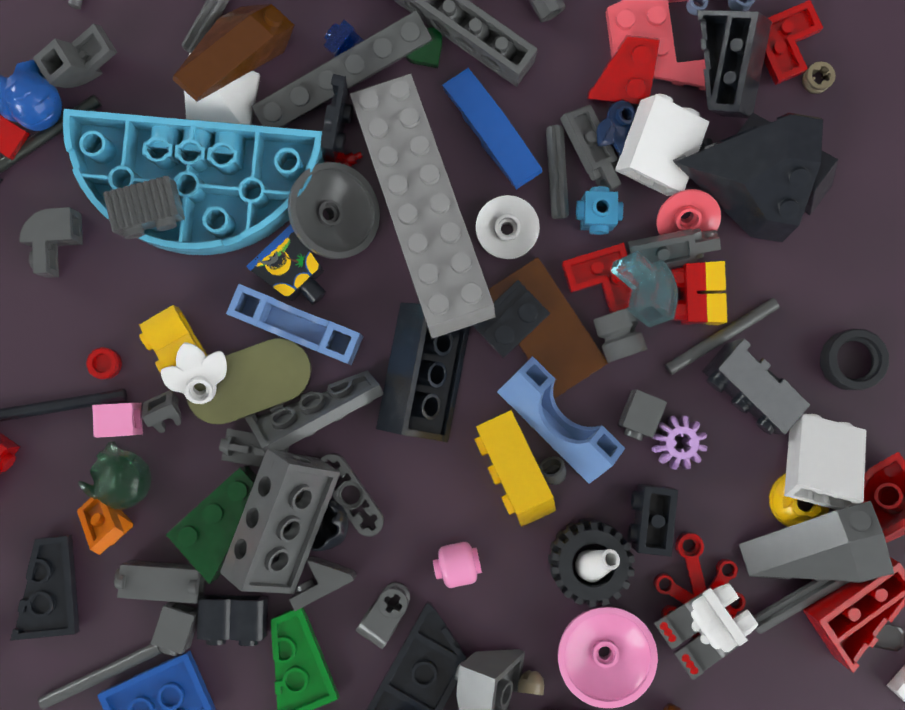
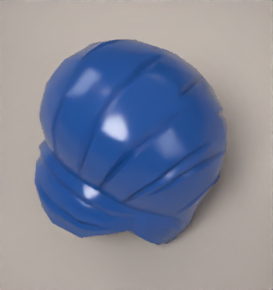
M34 60L17 63L10 77L0 75V114L5 119L18 122L23 127L33 131L46 130L58 122L62 113V100L55 86L49 84Z

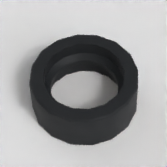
M865 329L846 330L833 335L824 344L820 353V366L824 376L832 385L843 390H865L876 386L885 377L889 368V352L885 343L876 334ZM850 341L863 343L871 355L869 372L864 377L858 379L844 376L837 364V353L840 347Z

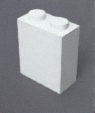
M655 94L642 99L615 171L666 196L685 190L689 176L673 160L684 155L688 157L699 152L709 121L700 117L699 112L692 108H682L676 105L671 97L664 94Z
M803 413L789 429L784 496L835 510L861 504L864 501L866 430L854 427L847 422H835L823 419L817 414Z

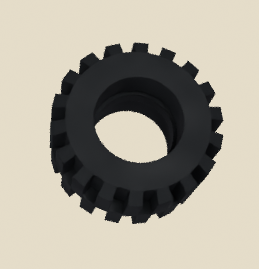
M581 519L578 523L574 524L571 522L567 524V528L563 532L560 530L556 534L557 539L555 542L552 541L550 545L551 554H548L549 570L558 588L568 599L572 598L575 603L580 605L587 603L589 607H596V603H601L603 606L610 604L609 599L612 597L616 600L622 596L619 592L623 588L626 590L629 588V576L633 577L635 571L632 568V563L635 562L634 555L630 552L631 547L628 541L616 529L599 520L592 519V521ZM592 543L599 544L606 550L612 549L616 551L620 558L619 566L616 569L611 570L602 579L594 583L579 578L572 569L575 553L584 545Z

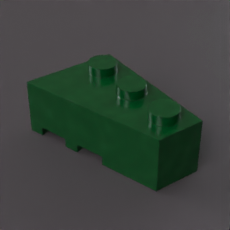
M249 466L240 467L166 534L209 584L218 579L221 574V568L257 477Z

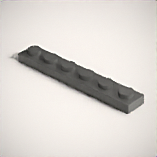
M416 10L251 107L262 126L283 128L333 99L334 92L331 85L333 74L346 76L347 88L349 90L432 42V38Z

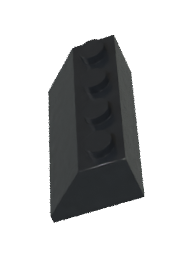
M400 303L376 429L405 436L448 442L470 326L432 338L421 305L416 303Z

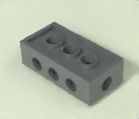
M267 449L220 573L240 591L294 594L340 472L319 458Z

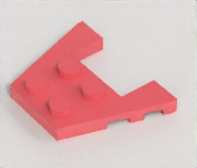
M622 0L607 7L606 20L612 58L626 35L658 38L660 43L653 79L670 81L673 85L684 86V84L699 87V90L706 91L704 69H706L705 59L686 62L676 61L669 3L688 0Z

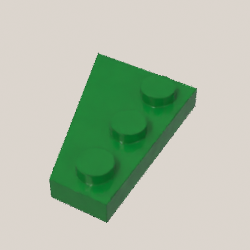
M304 607L297 611L291 609L271 619L273 660L275 662L276 681L274 683L275 695H277V710H314L337 700L339 693Z

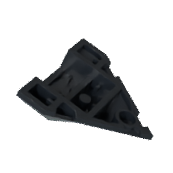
M787 113L777 117L776 121L759 128L756 126L708 145L704 147L705 150L688 157L684 155L673 161L703 191L709 193L717 201L719 207L750 237L783 242L800 225L821 164L823 119Z

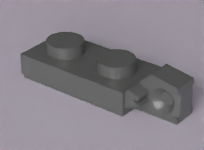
M587 105L565 113L560 120L587 174H589L592 181L595 180L597 186L610 188L609 192L614 191L621 185L615 171L618 158L611 145L598 146L596 131L600 122L592 106Z
M688 229L628 241L631 266L635 275L683 266L686 263H698L697 259L704 257L705 252L721 250L720 236L716 230L701 232V229Z

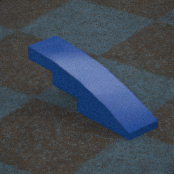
M469 68L442 85L445 93L460 110L464 121L479 138L483 149L516 190L543 172L541 166L508 118Z

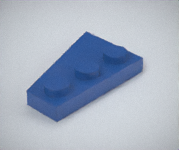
M190 650L97 694L103 710H216Z

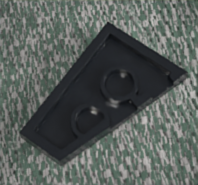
M72 534L37 538L34 541L25 577L27 583L23 599H20L17 610L19 616L16 628L12 630L10 641L74 635L80 632Z

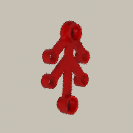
M691 532L680 534L676 539L675 547L677 552L685 558L693 594L677 585L674 579L665 573L658 574L653 582L658 592L664 595L669 594L683 604L706 590L699 557L704 551V543L698 535ZM691 539L693 547L688 551L684 550V541ZM729 559L720 560L716 565L717 574L709 588L713 590L734 579L738 574L737 565ZM725 564H730L732 567L728 575L722 573V568ZM664 578L669 579L668 588L660 589L659 582ZM737 591L735 592L739 597V604L734 607L731 605L725 607L732 619L746 605L745 597ZM674 605L665 606L661 611V617H664L669 611L675 610L677 607ZM699 632L694 634L692 637L695 638L696 636H698Z

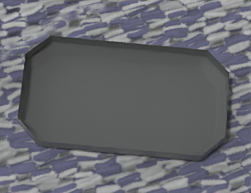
M885 624L876 636L879 640L874 647L898 652L904 646V630L898 626Z

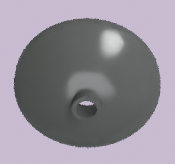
M325 162L316 164L312 172H310V168L307 169L295 180L288 198V216L296 236L309 250L320 256L330 259H344L354 256L366 249L377 233L380 209L376 194L364 176L345 164ZM312 175L309 184L304 189V191L298 196L299 190L303 188L308 177ZM323 210L328 212L329 220L323 217Z

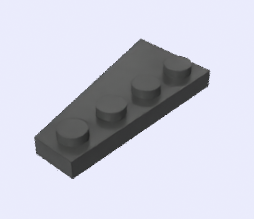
M367 370L329 384L328 391L323 393L307 392L300 395L301 400L288 406H284L281 403L270 407L271 412L258 417L254 413L246 416L245 419L264 453H266L267 449L284 451L288 446L315 434L321 428L334 421L341 420L345 415L370 404L376 398L384 395L379 383Z

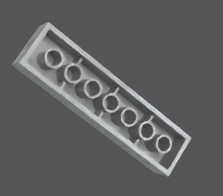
M408 74L351 93L350 96L431 337L435 338L495 318L494 304L412 75Z

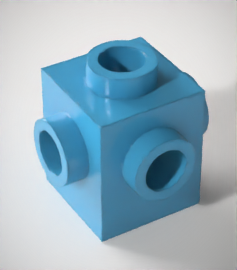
M602 186L592 187L590 191H585L581 201L577 200L576 220H581L580 230H589V233L594 235H604L612 231L617 226L618 221L623 219V202H618V192H609L610 188ZM596 206H606V212H599Z

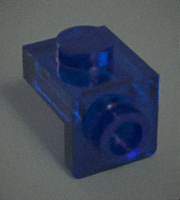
M344 19L340 25L335 23L327 31L324 37L327 41L324 46L331 55L337 57L363 42L364 39L356 34L354 27Z

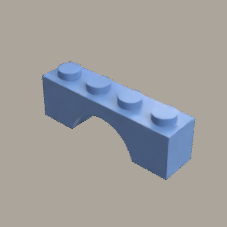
M238 284L226 312L229 316L351 366L364 337L356 331L299 310L241 284Z
M532 356L497 393L590 484L614 465L625 450V447L603 425L595 427L581 426L564 416L557 407L553 396V386L556 379Z

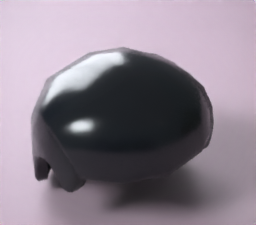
M332 499L329 501L311 548L312 551L333 549L340 545L347 535V513L343 506Z

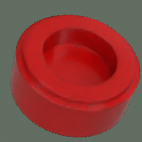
M100 347L89 354L86 366L93 377L107 380L114 378L120 372L122 360L115 350Z

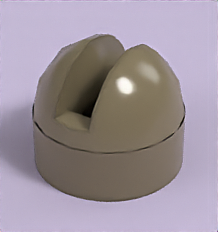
M525 671L520 676L517 692L544 695V679L542 675L537 671Z

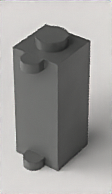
M129 560L120 564V568L116 570L114 577V586L118 589L117 598L196 604L198 599L205 593L206 580L192 564Z

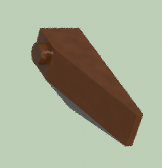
M272 4L241 6L218 18L174 74L173 81L198 102L284 53L295 25Z

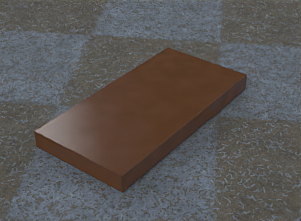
M537 257L488 290L494 303L519 280L551 313L518 345L528 360L533 356L556 379L553 386V396L555 399L608 363Z

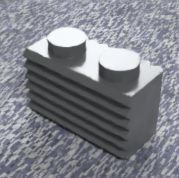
M169 176L103 192L112 232L124 236L125 239L142 237L145 235L144 230L155 227L158 231L170 230L177 227L176 222L185 220L177 184Z

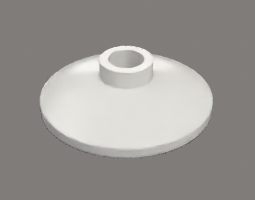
M510 195L499 196L487 202L480 210L476 220V235L479 243L489 254L501 259H515L526 254L536 243L540 230L539 219L534 208L522 198ZM505 224H509L513 228V232L509 235H505L501 231V227Z

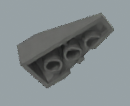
M871 501L839 509L739 544L749 577L814 579L816 581L837 580L862 583L894 574L885 536Z

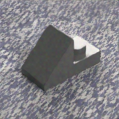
M310 556L307 562L317 582L314 583L311 578L297 585L296 593L292 595L289 601L294 610L297 611L354 581L357 574L354 569Z

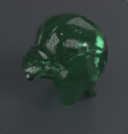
M110 441L105 449L97 454L96 457L98 459L90 469V475L94 484L90 485L83 481L78 483L87 496L98 499L111 508L125 510L137 505L145 498L151 487L152 476L147 463L140 456L121 449L116 445L115 441Z

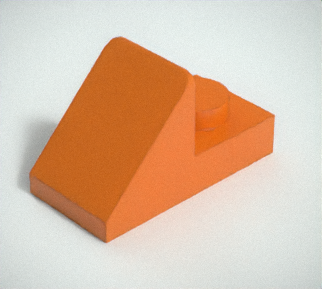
M102 489L98 490L77 510L89 548L98 555H101L109 546L114 545L133 527V523Z

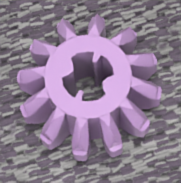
M682 415L679 422L675 416H669V426L659 422L658 429L663 433L662 435L655 434L652 438L660 440V445L653 446L652 451L655 453L663 451L658 459L660 463L664 464L670 460V469L676 470L681 463L683 469L687 470L691 468L690 459L696 463L702 461L696 452L697 450L707 451V446L699 444V440L707 438V434L704 432L696 433L700 427L698 421H694L689 425V417ZM675 436L684 437L682 439L683 449L674 448L677 444L674 440Z

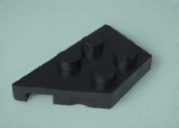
M426 602L366 710H443L458 683L455 679L457 667L468 657L431 602Z

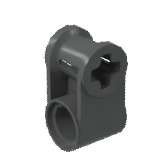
M399 582L388 584L374 605L368 609L355 631L383 649L397 628L398 622L406 612L410 601L408 588ZM395 594L399 595V602L395 603L394 606L389 603L390 598Z

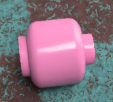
M468 542L442 546L438 551L439 559L433 560L436 579L443 578L444 584L448 588L473 584L477 581V574L482 573L477 547L472 548Z

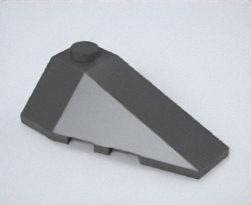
M520 649L477 651L465 661H462L455 673V679L458 681L456 697L459 710H511L508 709L512 691H518V682L522 675L525 651Z

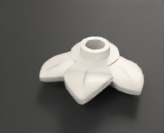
M185 342L177 352L176 366L161 369L162 380L170 390L184 393L185 397L192 403L205 404L214 398L217 389L216 384L224 379L227 371V361L222 351H216L205 356L199 347ZM202 383L206 386V389L198 391L194 385Z

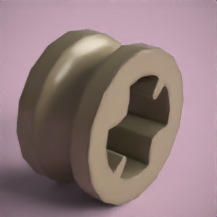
M815 62L804 72L802 84L808 92L820 94L827 90L835 81V70L827 62ZM817 72L823 74L821 79L825 78L820 84L814 81L816 77H812Z

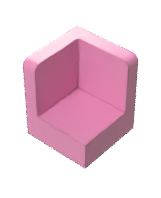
M142 403L92 405L94 437L143 435Z

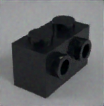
M638 483L637 491L633 490L631 510H635L634 523L629 524L627 539L628 543H632L631 548L636 552L672 557L678 498L677 489Z

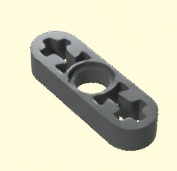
M335 453L322 457L320 460L325 463L328 460L332 463L338 461L341 465L337 469L340 472V476L343 478L348 474L351 478L341 483L337 489L334 488L332 496L337 503L343 506L348 519L361 535L368 537L379 533L384 525V515L347 461L341 455ZM348 485L357 487L360 492V498L354 504H349L342 498V491ZM364 500L369 504V506L363 508L367 515L372 516L375 514L378 518L374 522L376 526L374 529L370 526L365 528L362 526L361 523L364 520V516L360 511L356 515L351 511L358 508Z

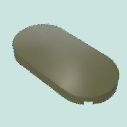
M281 338L267 340L225 356L227 361L226 375L222 381L216 384V394L211 401L205 404H195L187 399L191 411L204 422L210 424L231 423L299 397L306 389L311 378L312 365L306 351L293 341ZM202 383L194 385L198 391L206 389V386Z

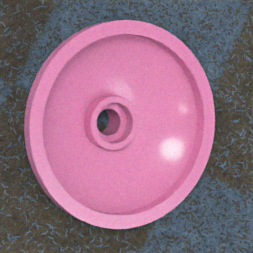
M612 606L589 609L575 617L561 636L558 646V665L561 676L570 691L589 705L599 708H618L628 705L645 693L656 674L658 653L655 640L647 626L637 616L627 610ZM602 647L610 649L609 654L605 657L599 655V650Z

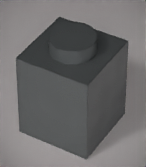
M637 389L631 390L617 426L625 428L624 435L642 441L644 436L653 438L667 401Z
M168 602L162 608L151 645L160 647L159 651L167 655L176 656L178 653L183 654L190 648L197 628L198 608L180 602Z

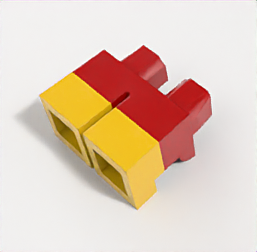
M725 261L686 263L680 268L663 273L664 289H680V300L665 302V319L681 321V325H721L727 323L726 293H721L726 290Z

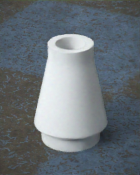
M588 549L579 554L575 562V569L580 578L594 583L602 579L611 570L616 569L619 566L620 558L617 552L612 549Z

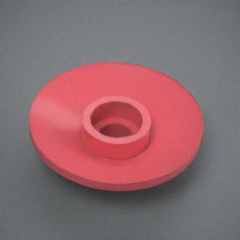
M687 189L677 192L663 203L658 212L656 220L658 233L663 235L688 229H701V232L717 231L721 222V210L717 201L705 191ZM691 212L688 218H681L684 213Z

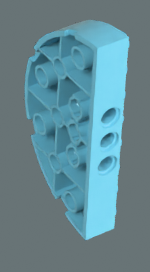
M64 109L63 111L64 143L66 151L69 152L73 174L91 203L108 220L109 216L103 192L163 176H169L176 182L185 220L176 222L177 227L170 230L158 231L156 227L144 230L145 235L138 238L152 246L174 253L187 255L223 254L250 246L268 237L289 220L288 198L295 180L307 169L310 168V172H312L316 164L324 163L321 151L322 131ZM310 175V176L308 177V179L306 180V182H305L303 188L299 190L298 196H299V195L304 191V189L307 187V185L309 184V182H310V180H311L312 175Z

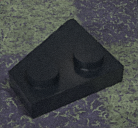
M333 74L331 85L333 86L334 96L331 105H327L321 137L323 160L335 162L337 153L344 150L346 133H343L345 123H351L354 105L349 103L346 76Z

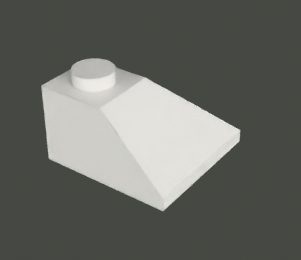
M251 71L198 102L184 91L186 119L252 125L254 110L251 106L256 103L260 74Z

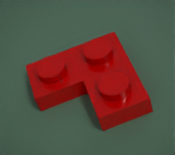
M811 0L768 18L772 24L764 62L775 85L801 75L808 69L796 42L813 36L823 29Z
M624 243L562 261L561 264L570 293L601 284L610 313L643 304Z

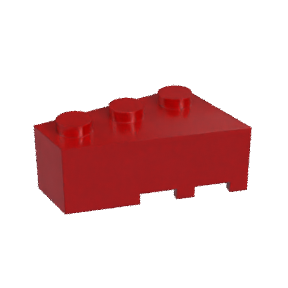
M891 557L894 574L862 583L849 582L803 609V612L833 657L852 673L859 667L857 661L869 646L873 648L879 639L876 636L887 621L892 623L905 606V569L900 562Z

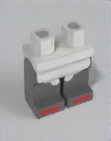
M729 583L716 587L713 590L708 588L654 622V625L672 650L699 632L698 636L673 652L692 680H695L705 670L747 642L746 636L759 625L748 609L732 619L725 607L739 597Z

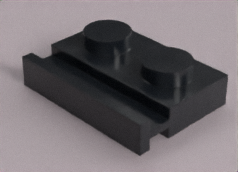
M517 280L493 303L495 318L472 326L504 358L551 313Z

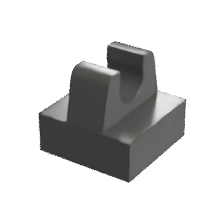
M169 390L143 402L142 419L147 427L153 426L158 432L163 433L166 429V424L163 420L171 418L177 426L181 424L182 415L178 406L179 399L174 391Z

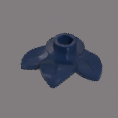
M622 100L612 104L606 119L599 123L596 131L598 146L613 144L619 156L623 152L625 141L636 114V109L631 103Z

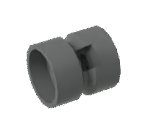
M633 307L593 320L598 337L605 339L602 349L607 363L648 350L643 334L635 330L639 323Z

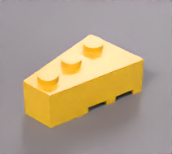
M512 410L476 426L479 437L474 440L481 455L488 454L493 465L487 468L495 485L501 483L506 492L501 498L509 515L515 512L521 527L555 512L554 497Z

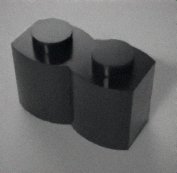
M209 594L203 595L198 599L197 639L206 640L207 645H224L226 640L238 641L240 646H256L258 641H262L267 636L268 596Z

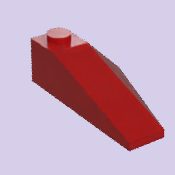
M899 452L869 468L864 477V501L862 503L871 501L883 530L886 543L905 535V460Z

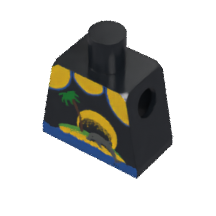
M291 224L246 266L291 301L295 300L302 293L314 305L326 294V291L316 281L324 270L311 250L296 236Z

